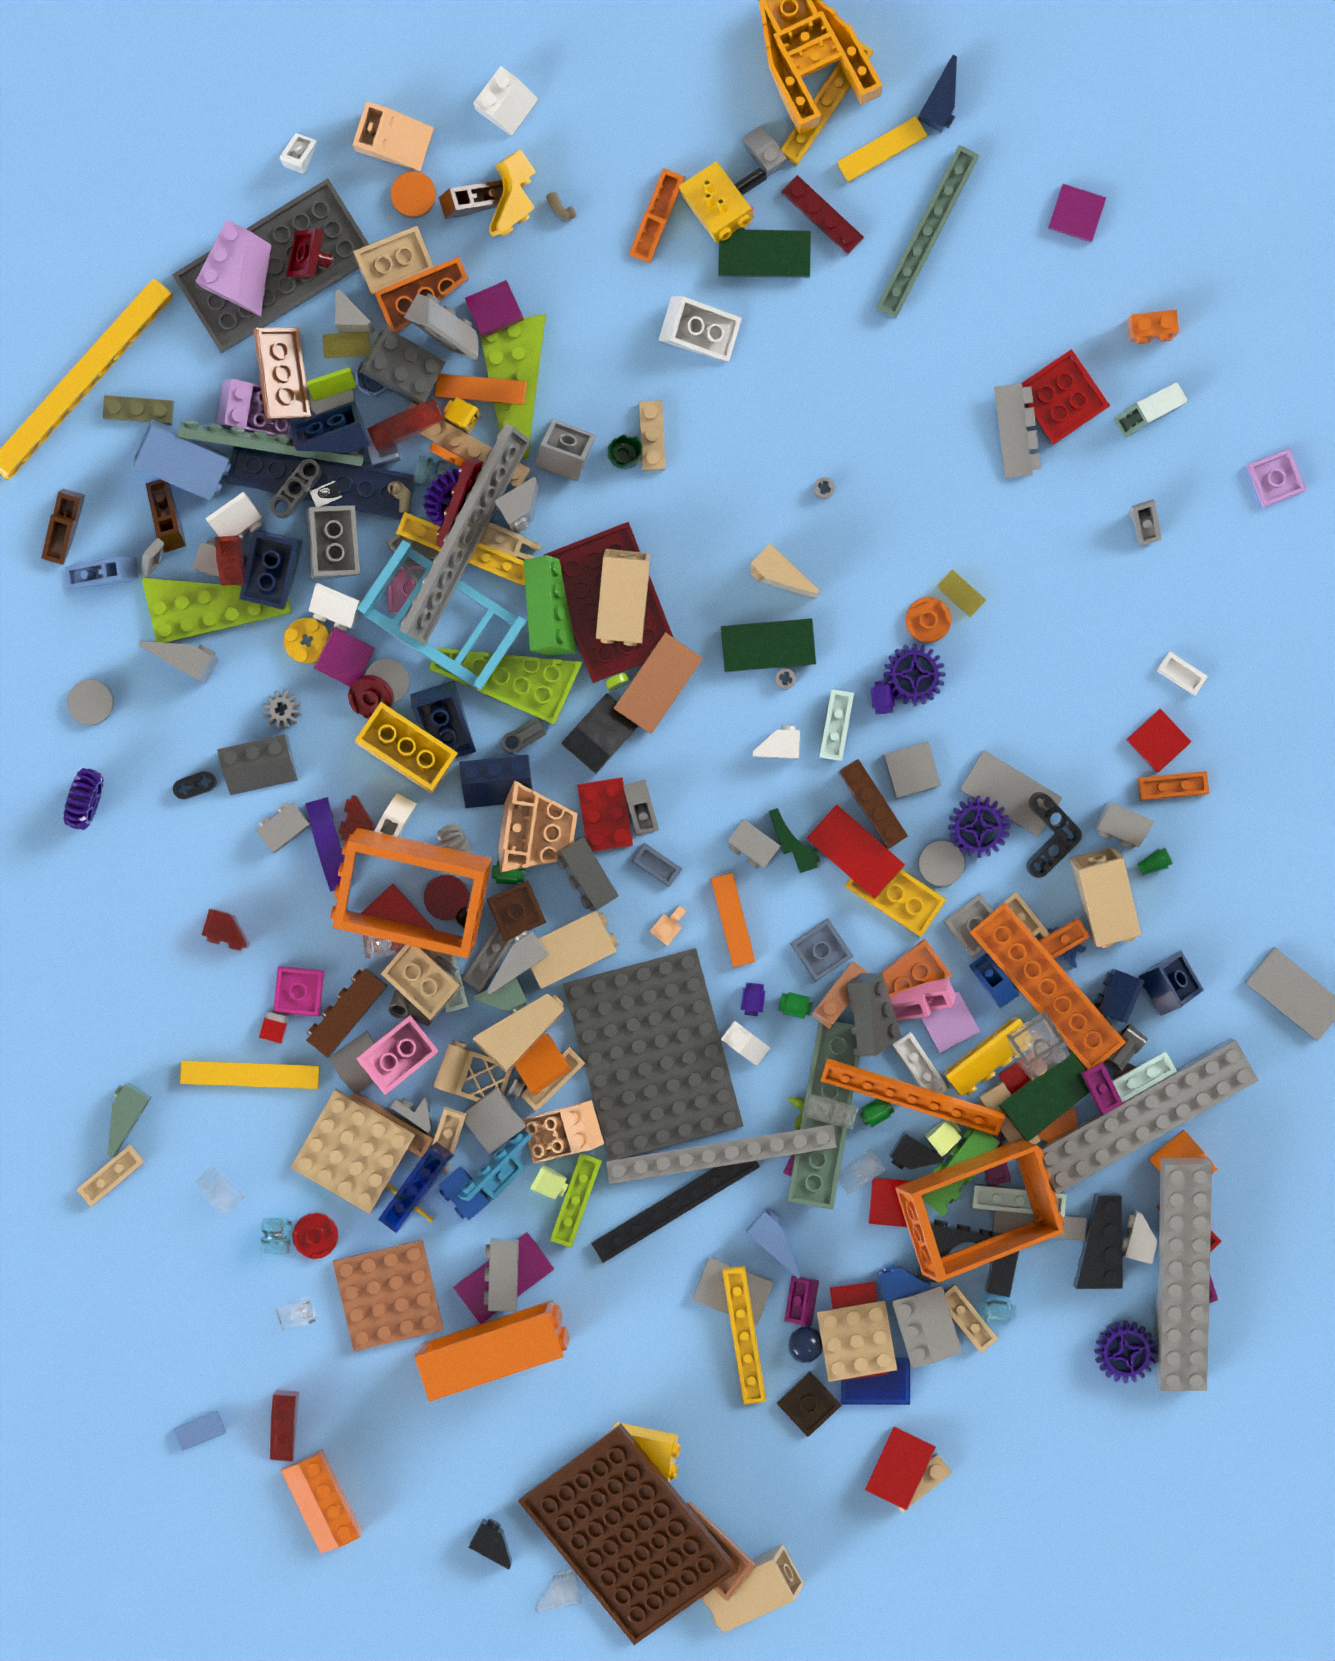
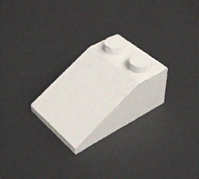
M671 296L658 341L729 362L742 318L684 296Z

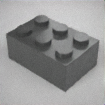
M385 327L379 332L359 372L420 406L426 402L446 362Z

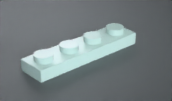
M974 1184L972 1208L1033 1214L1026 1189ZM1063 1192L1055 1193L1057 1197V1210L1062 1217H1065L1067 1194Z

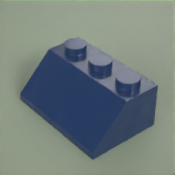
M528 754L459 762L465 808L503 805L514 781L533 790Z

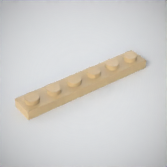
M413 403L409 405L400 422L466 460L476 458L482 461L481 468L484 467L487 461L489 451L493 449ZM519 463L509 484L518 487L524 483L531 469Z

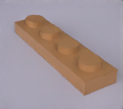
M357 1091L353 1093L352 1098L415 1134L407 1150L423 1159L434 1140V1136Z

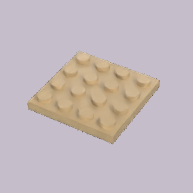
M335 1089L290 1168L370 1214L414 1139L415 1134L342 1091Z

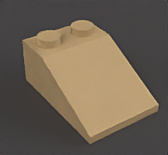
M770 543L750 563V574L759 583L763 580L768 585L814 599L819 595L820 590Z

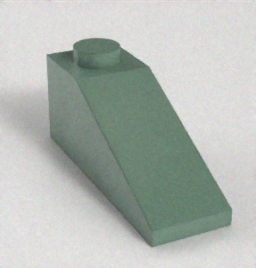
M126 1083L124 1086L120 1085L113 1095L116 1099L112 1104L108 1156L111 1158L117 1155L152 1098L130 1083Z

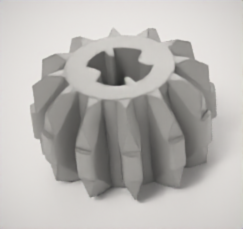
M276 690L274 692L276 699L270 695L267 696L271 704H263L264 708L269 709V711L263 713V716H272L268 720V724L272 725L277 720L276 728L280 729L284 722V726L288 729L290 728L289 720L295 724L298 722L293 717L294 714L302 715L301 711L295 710V708L300 707L302 704L301 702L293 703L297 698L295 694L288 698L289 691L284 690L281 697L280 692ZM280 704L288 707L284 711V715L279 712L277 713V710L280 709Z
M448 824L438 831V839L442 847L472 853L467 836L458 824Z

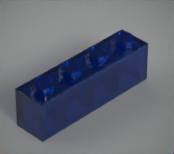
M438 1142L431 1145L378 1220L395 1233L400 1231L455 1155Z

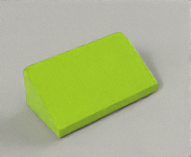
M349 367L306 382L314 401L357 387L353 372Z

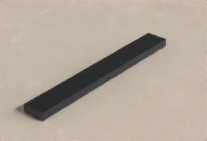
M757 1161L714 1167L591 1242L604 1263L758 1169L760 1165Z

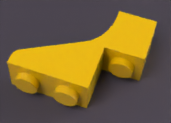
M521 149L511 153L495 165L502 179L503 193L489 226V232L492 237L499 234L503 237L514 229L512 225L516 222L521 224L530 217L528 213L535 208L522 187L531 182L529 177L536 172Z

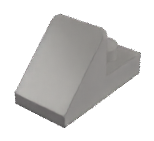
M1154 499L1131 506L1128 515L1134 523L1138 545L1143 546L1162 540Z
M427 1096L416 1110L413 1109L414 1104L407 1099L402 1098L400 1100L396 1098L390 1107L429 1133L433 1127Z

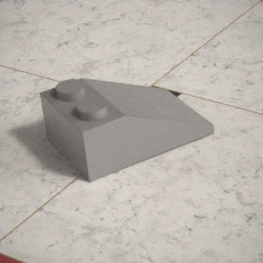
M144 641L139 643L140 647L203 683H206L219 661L214 657L216 654L214 651L201 644L199 647L190 644Z
M524 931L514 938L517 942L512 945L487 989L489 995L550 955L535 932L529 934L528 931Z

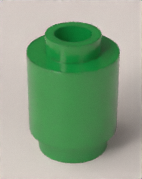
M497 861L496 865H492V879H496V884L518 885V882H524L525 868L500 872L499 861Z
M788 992V994L782 993L778 1011H782L785 1015L805 1019L806 1015L810 1016L813 1003L809 1002L810 997L792 992Z
M876 1098L862 1106V1112L859 1115L865 1126L870 1124L871 1127H874L890 1118V1114L895 1111L890 1102Z

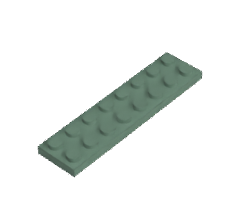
M818 1022L799 1130L833 1124L837 1148L795 1154L787 1197L788 1202L833 1210L854 1091L820 1080L827 1058L858 1068L860 1056H854L853 1049L857 1048L856 1034H852L851 1028L855 1027V1025L835 1022L831 1029H828Z

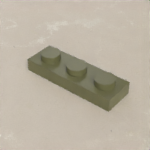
M104 395L102 418L104 420L150 423L152 418L163 424L172 425L174 401Z

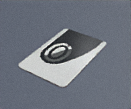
M335 481L310 491L316 507H321L342 497Z

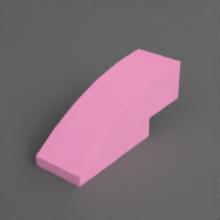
M949 978L906 989L891 996L890 1000L896 1020L901 1021L930 1017L931 1010L952 1008L956 994Z

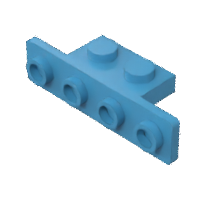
M519 1132L509 1139L507 1146L499 1149L494 1154V1159L489 1164L482 1166L477 1172L478 1175L473 1180L466 1182L462 1186V1191L458 1194V1197L469 1201L482 1189L489 1199L494 1200L525 1169L515 1154L532 1138L530 1133Z

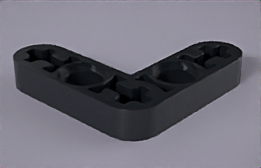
M1036 792L1030 797L1029 806L1054 835L1027 861L1026 870L1035 878H1042L1080 842L1082 833L1079 827L1050 796L1043 792ZM1039 798L1042 799L1043 804L1049 810L1045 811L1042 807L1038 806L1037 800ZM1059 813L1061 815L1060 822L1052 825L1050 822L1051 815ZM1064 826L1073 832L1074 837L1072 839L1067 838L1068 834L1062 830ZM1052 845H1058V855L1050 857L1049 848ZM1044 855V857L1050 860V862L1048 863L1044 861L1045 859H1043L1041 856ZM1036 862L1040 864V871L1035 870L1034 864Z

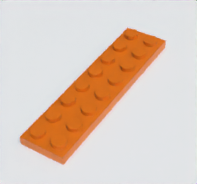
M1005 902L969 932L1087 1069L1104 1062L1126 1043L1116 1029L1100 1013L1096 1006Z

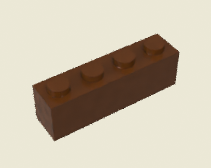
M859 759L838 771L843 782L887 849L908 837Z
M367 968L363 971L359 969L351 978L353 984L348 989L344 987L336 996L339 1001L334 1007L329 1005L321 1015L324 1019L320 1024L314 1023L307 1032L309 1037L306 1041L327 1058L332 1055L388 987L387 984Z

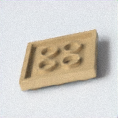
M885 1300L817 1312L829 1382L897 1370Z

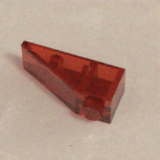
M432 399L386 418L367 428L376 450L386 451L442 422L444 418L435 399Z
M276 1390L273 1394L270 1460L293 1462L299 1392Z

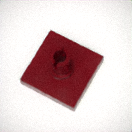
M314 228L294 233L286 277L292 279L315 276L317 265L324 268L331 266L332 254L320 252L324 231Z

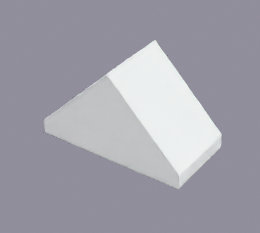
M295 133L280 155L282 165L288 169L306 174L317 140Z

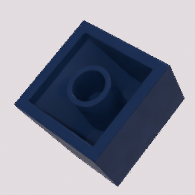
M1182 951L1169 956L1138 976L1139 979L1144 980L1143 987L1149 994L1160 1016L1181 1008L1204 991Z
M1112 969L1111 973H1106L1102 983L1105 985L1102 994H1097L1094 1005L1101 1014L1127 1024L1144 980Z

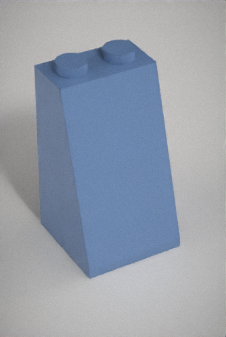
M151 418L133 459V467L211 501L213 496L217 497L222 487L219 481L222 475L226 476L231 467V463L228 462L229 456L198 440L177 437V430Z

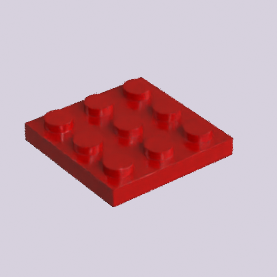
M1072 349L1022 382V388L1032 387L1033 403H1026L1024 405L1026 408L1034 407L1035 421L1052 446L1110 407V404Z

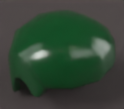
M623 434L613 439L609 444L608 459L617 468L630 469L635 467L641 460L643 445L637 436L629 437Z

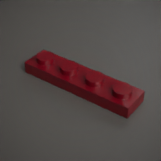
M798 175L782 190L781 194L847 255L864 239L862 234Z
M476 458L465 460L459 468L460 476L458 482L452 489V499L445 509L443 525L437 532L436 546L440 548L444 544L445 536L451 531L455 523V517L465 504L466 496L472 490L477 474L481 470L483 462Z

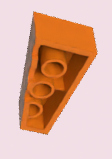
M456 257L374 292L389 329L399 334L412 324L404 316L417 294L424 296L431 294L441 302L469 279L460 258Z

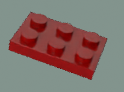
M623 777L577 784L585 838L592 852L633 846Z

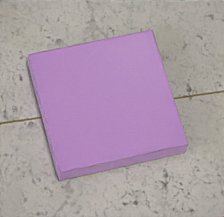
M1290 448L1246 465L1262 508L1307 491Z
M959 991L955 992L956 996L952 1008L931 1010L930 1017L921 1018L939 1053L980 1032Z

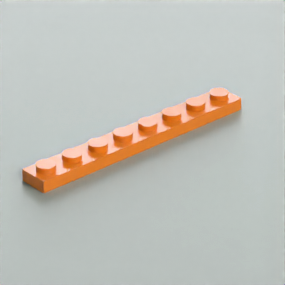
M828 1058L820 1080L998 1136L1005 1118V1113Z

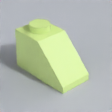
M944 1119L924 1134V1136L937 1153L943 1157L961 1139L958 1133L962 1130L956 1123Z
M543 1164L530 1189L556 1199L558 1195L562 1197L568 1187V1184L565 1183L567 1177Z

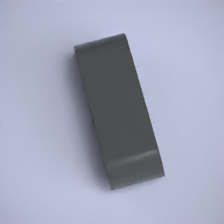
M312 459L303 460L270 502V509L276 517L281 519L288 518L318 482L322 471L316 461ZM310 465L315 466V474L313 476H306L304 473L306 467ZM296 483L301 484L302 489L300 493L296 495L291 494V486ZM282 501L286 502L287 509L282 513H278L276 511L277 504Z

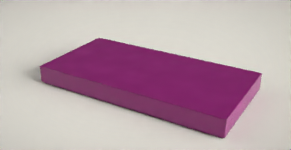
M528 1232L518 1238L517 1297L555 1269ZM489 1260L453 1287L480 1325L498 1312L488 1311V1305H484V1291H489V1281H485V1267H489Z

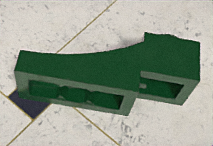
M778 808L770 810L769 814L783 855L790 852L793 853L799 873L817 868V863L820 862L817 850H812L811 845L804 846L796 839L786 826Z

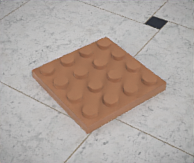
M423 1239L333 1261L353 1351L444 1330Z

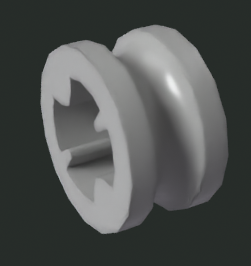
M823 477L818 479L814 485L815 495L820 499H828L834 492V483L829 478ZM823 482L828 484L827 488L831 490L829 493L826 491L825 494H821V489L818 488V485H823Z
M788 668L779 670L775 676L776 685L781 689H790L796 682L795 673ZM784 673H789V678L792 679V682H787V685H783L782 680L779 679L781 674L784 676Z
M516 1077L507 1096L510 1097L512 1095L515 1097V1100H518L525 1082H520L519 1078Z

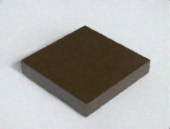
M811 1371L776 1402L807 1437L842 1406Z

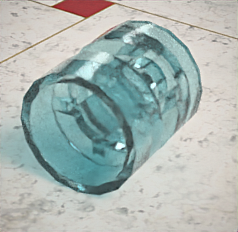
M420 455L415 469L413 484L423 487L432 486L430 480L436 481L438 479L437 475H432L433 472L443 476L445 469L451 471L452 463L442 460L434 462L433 458Z
M262 1218L261 1232L264 1233V1237L260 1240V1252L272 1254L290 1253L291 1240L287 1236L291 1234L292 1220Z

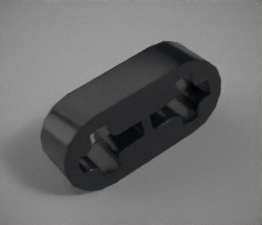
M207 771L187 776L174 783L173 793L177 798L185 800L210 792L216 787V777ZM204 775L206 778H211L208 788L204 785H196V783L203 780L202 776ZM182 783L185 786L193 785V788L187 790V795L185 796L183 793L178 792Z

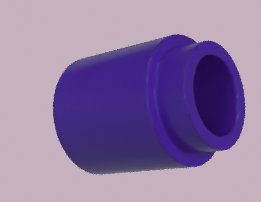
M887 681L874 682L875 686L870 687L872 709H875V714L893 713V707H895L894 693L891 692L893 685H887Z
M746 982V987L743 988L740 1007V1010H745L744 1015L758 1016V1012L763 1013L766 994L763 984Z

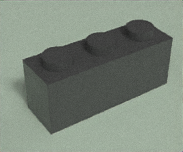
M584 837L575 839L555 852L558 856L556 858L557 863L563 870L566 869L570 876L568 881L575 890L578 889L582 896L580 901L586 909L596 911L619 896Z

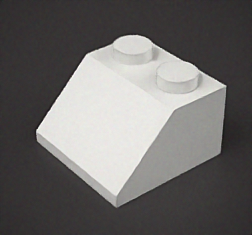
M500 66L474 101V107L477 112L510 136H513L539 99L517 77Z
M244 492L205 518L227 546L230 544L232 546L237 545L244 539L243 535L249 531L253 533V531L260 529L263 526L262 522L265 521L252 500Z
M316 583L309 611L314 613L312 618L324 623L326 619L335 622L334 627L346 632L347 628L354 630L361 613L357 610L361 602Z

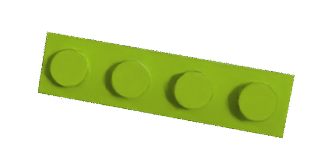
M580 1152L550 1241L572 1248L602 1162L601 1159Z

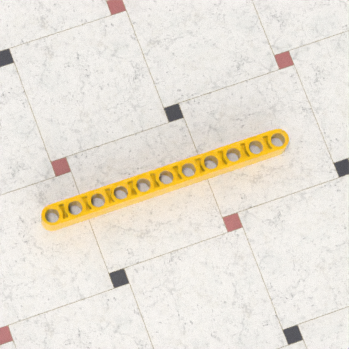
M153 279L147 284L0 448V475L9 480L19 471L171 301L173 297L172 292L157 279Z

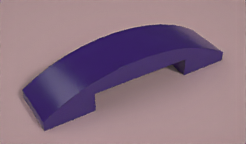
M326 797L305 804L317 852L331 892L335 891L337 884H340L341 877L338 876L341 862L344 863V856L334 824L329 799Z

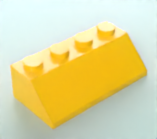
M380 702L355 739V743L430 794L434 793L458 754L382 702Z
M1013 1017L942 1074L960 1096L963 1094L968 1096L977 1089L976 1084L982 1079L986 1082L995 1075L994 1070L1000 1065L1004 1068L1014 1060L1012 1056L1018 1051L1023 1053L1030 1048V1042L1033 1040V1037L1019 1018Z

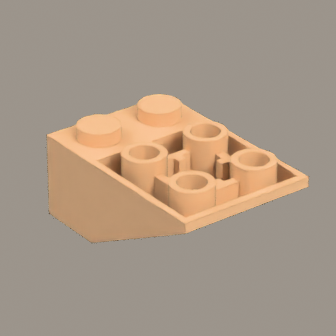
M366 101L352 145L355 152L421 172L434 127L390 108Z
M592 1100L522 1119L526 1124L524 1132L530 1133L532 1136L527 1143L533 1164L592 1150L604 1144Z

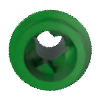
M1158 848L1144 860L1137 863L1143 876L1148 873L1169 869L1168 866L1173 864L1166 848L1161 850Z

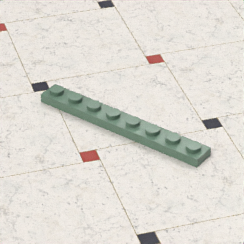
M961 145L958 146L876 307L877 310L894 319L897 318L977 162L979 154Z
M195 420L180 421L177 436L362 466L364 450L350 453L296 451L294 441L288 435L271 436L264 431H254L252 433L246 432L243 428L239 427L227 429L214 423L202 425Z

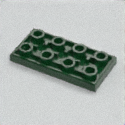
M737 229L728 239L719 241L718 276L810 278L811 231Z
M812 618L721 626L724 672L816 665Z
M1068 1049L998 1106L1022 1138L1029 1142L1090 1093L1081 1075V1072L1086 1069L1072 1050Z

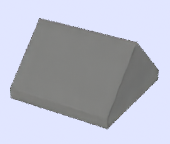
M338 289L335 292V325L340 333H373L375 328L371 321Z
M367 1031L329 1057L340 1079L353 1093L355 1091L361 1092L374 1082L356 1060L358 1056L375 1043Z

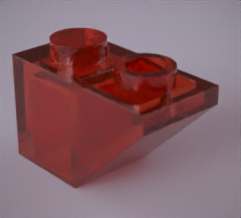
M238 535L215 537L216 561L221 586L245 585L242 538Z
M352 795L351 800H346L344 812L347 813L346 821H342L339 828V835H342L341 840L347 841L349 834H353L357 828L374 831L375 823L360 798Z
M213 908L209 909L201 934L207 937L206 941L218 945L220 941L229 943L228 948L242 951V948H249L250 943L235 915Z

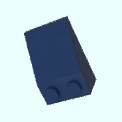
M355 401L290 424L296 451L350 453L361 451L366 446H369L365 424Z
M261 530L253 531L239 599L284 610L299 562L303 540Z
M454 681L410 694L411 707L417 724L421 729L458 753L456 758L476 752L462 701Z

